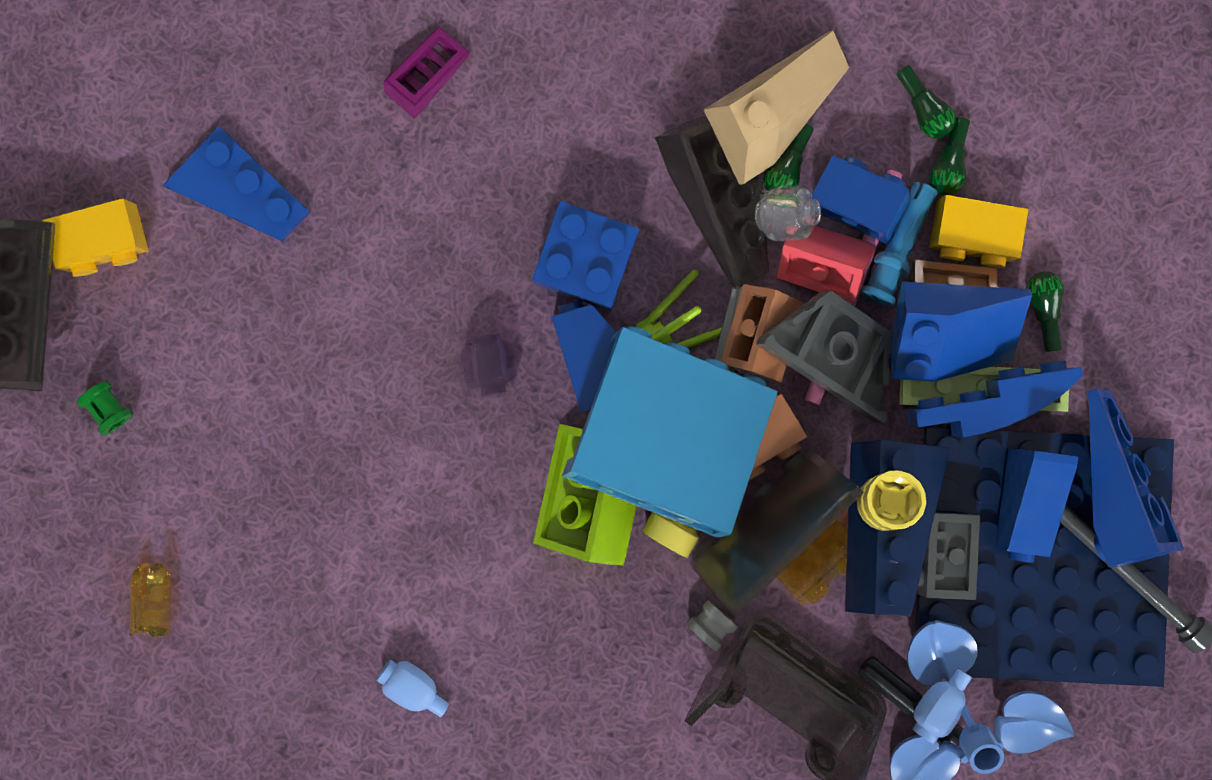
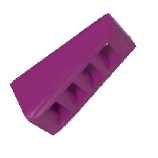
M438 26L384 80V93L415 119L467 59L469 51ZM436 44L452 56L448 62L432 50ZM425 57L440 68L437 73L422 62ZM414 70H417L428 80L425 85L411 75ZM405 82L416 94L413 95L402 84Z

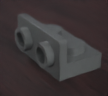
M935 512L917 594L926 598L976 600L980 515Z

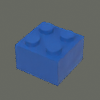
M560 201L532 278L533 283L611 311L636 243L639 228Z

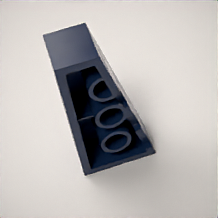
M887 440L851 443L845 612L911 616L950 448ZM888 471H903L911 474L921 483L925 491L926 506L923 515L914 525L905 529L881 531L870 527L862 519L857 507V497L860 488L867 480Z

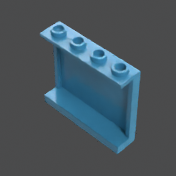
M633 326L628 327V329L622 327L612 336L611 342L614 345L574 456L567 460L562 477L714 537L731 535L778 391L766 387V382L757 376L749 374L740 376L728 371V366L721 361L709 358L701 360L689 355L690 350L680 344L667 343L665 345L651 339L652 335L644 329Z

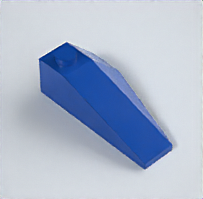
M1097 388L1088 391L1093 527L1097 535L1094 537V545L1099 557L1107 562L1108 567H1118L1184 550L1163 497L1155 498L1148 487V477H1150L1151 472L1146 462H1142L1139 456L1135 453L1132 454L1129 446L1133 445V436L1111 391Z

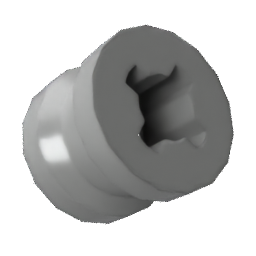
M710 599L705 601L703 611L697 617H691L686 622L687 626L716 652L722 646V639L739 628Z

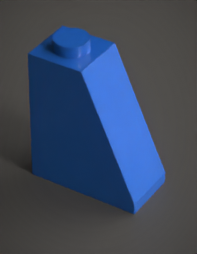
M580 300L558 307L560 314L552 316V320L582 413L591 409L614 345L611 342L612 336L617 332L592 304L583 307Z
M1008 448L995 545L996 548L1009 551L1008 559L1034 563L1035 555L1050 557L1077 468V456Z

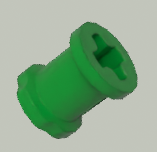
M108 381L93 386L76 401V404L80 408H86L99 425L98 432L101 436L112 433L131 419L133 415L131 410L124 409L111 393L112 386Z

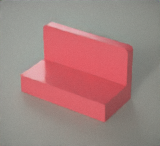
M798 221L783 245L776 278L817 292L831 290L847 302L855 304L860 294L866 268L875 253L876 245L807 222Z

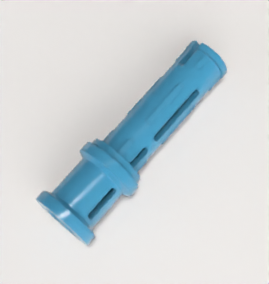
M920 182L912 184L909 193L910 202L885 250L875 255L873 262L876 266L867 286L861 287L860 295L882 306L894 307L896 303L894 295L902 277L908 275L910 271V263L907 260L934 198L938 194L936 189L923 183L922 189H920Z

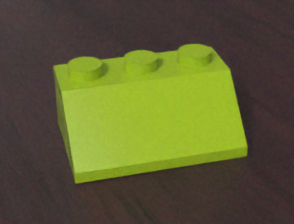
M559 424L533 544L591 563L624 566L637 506L562 477L567 460L574 456L583 429Z

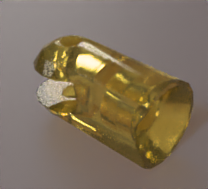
M144 562L138 565L131 574V636L146 632L152 637L171 634V574L161 563L151 566L149 563Z

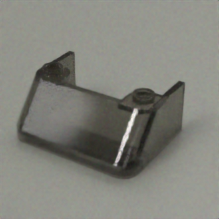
M766 611L752 613L705 676L685 718V722L692 726L713 704L722 708H733L745 695L809 741L805 750L806 764L810 771L820 780H866L887 712L885 700L880 692L774 615Z

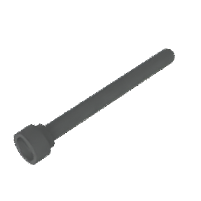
M1065 505L1060 523L1099 557L1094 545V537L1097 536L1095 530ZM1132 564L1110 567L1176 626L1179 641L1192 653L1202 652L1212 644V624L1204 617H1196L1194 614L1188 615Z

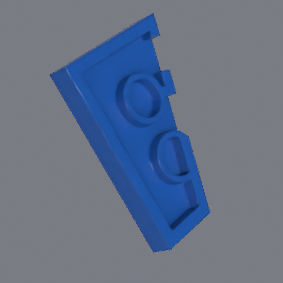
M218 127L162 185L282 242L311 213L221 127Z

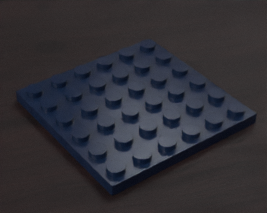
M924 427L923 445L950 448L935 512L980 515L976 600L926 598L917 594L915 633L926 623L934 622L935 620L956 624L966 629L972 635L978 649L974 665L965 672L972 678L1164 687L1167 618L1112 568L1108 567L1102 559L1062 523L1059 525L1050 557L1035 555L1034 563L1008 559L1009 551L995 547L1008 448L1077 456L1078 464L1066 505L1094 530L1090 435L993 430L963 438L952 436L951 428ZM1133 437V445L1129 446L1132 454H1137L1142 462H1146L1151 472L1150 477H1148V487L1155 498L1163 497L1171 514L1174 439ZM1169 554L1132 563L1133 566L1168 596Z

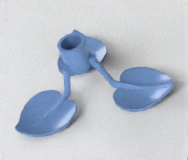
M935 620L923 625L913 635L907 650V662L916 680L924 685H933L944 678L948 682L957 668L964 672L971 669L977 658L978 649L975 640L966 629L956 624ZM1022 691L1009 696L1003 703V716L994 718L993 733L987 726L974 722L965 704L961 714L967 726L964 727L960 735L959 743L961 748L949 741H944L939 745L937 741L933 744L920 735L908 737L900 742L891 754L889 763L891 780H951L959 769L960 760L962 763L969 762L972 769L978 773L989 774L998 770L1003 764V748L1017 754L1030 753L1058 740L1074 737V731L1067 716L1058 704L1048 696L1036 691Z

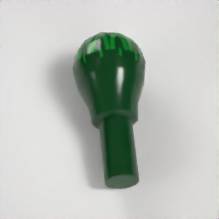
M910 65L904 67L897 73V77L913 99L911 103L915 109L920 130L926 136L933 139L947 136L954 129L956 123L953 109L938 98L930 89L927 90Z
M956 117L954 129L950 132L947 146L943 148L940 157L929 173L930 186L936 189L940 195L956 194L963 188L966 182V152L963 148L970 120L963 117Z
M804 125L776 163L764 172V189L771 196L783 199L791 196L797 190L803 162L802 154L814 130L810 125Z
M1042 271L1029 278L1026 289L1032 292L1030 304L1035 311L1037 320L1041 321L1045 352L1058 351L1062 349L1058 318L1061 317L1060 308L1064 286L1062 280L1056 274Z

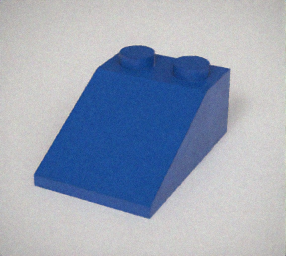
M902 281L891 331L892 342L889 357L892 379L936 382L1013 361L1031 301V290Z

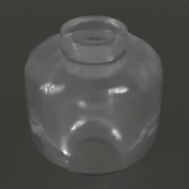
M804 186L770 188L763 195L762 199L757 202L755 209V220L759 230L763 231L772 241L807 239L821 218V207L818 200L813 199L811 192Z

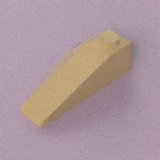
M828 31L704 109L739 184L746 183L776 163L849 69L834 31Z

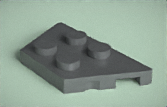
M831 290L821 291L758 338L756 345L874 423H885L887 410H881L883 385H889L890 368L888 366V356L891 353L892 332Z

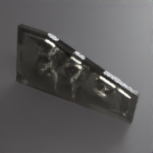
M706 115L687 121L656 136L655 139L669 176L731 287L738 289L743 284H747L769 272L766 223L761 219L759 197L760 194H764L763 180L758 181L757 175L744 184L738 183Z

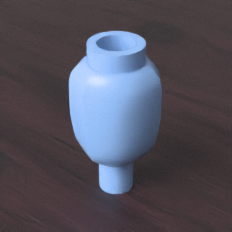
M390 659L376 679L377 682L382 684V692L387 698L410 711L418 712L428 709L437 716L442 717L449 706L447 701L436 695L437 691L434 681L424 671L410 662L401 661L395 663Z
M957 668L948 682L943 681L932 685L915 708L914 719L917 723L913 730L933 744H935L939 737L948 736L962 715L961 711L966 704L963 691L972 677Z

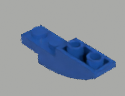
M1066 361L1039 364L1041 372L1025 374L1024 367L999 370V379L986 380L988 397H986L985 390L960 393L959 402L944 404L943 397L918 400L919 408L906 410L908 424L912 427H923L950 422L952 436L963 438L1003 428L1033 415L1058 399L1083 376L1082 367L1067 368Z

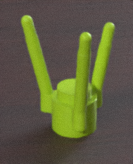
M693 269L650 315L636 324V326L648 331L652 335L651 339L665 345L672 343L673 340L670 334L699 315L701 308L699 306L692 308L665 327L660 321L656 324L654 322L699 275L698 270ZM722 327L677 344L688 349L720 337Z

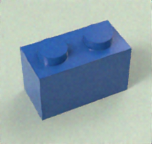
M832 156L809 199L813 210L888 244L910 202L909 189L905 187L906 183L889 173H883L881 177L867 171V165L853 157L846 156L842 160Z

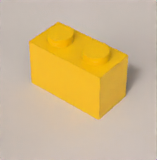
M945 195L937 200L929 249L939 250V257L943 259L964 261L965 255L980 257L981 265L1004 268L1006 262H1012L1021 258L1029 209Z
M124 198L42 220L55 269L72 272L74 277L98 272L97 265L111 261L113 266L134 263L138 261L137 254L149 251L137 204Z

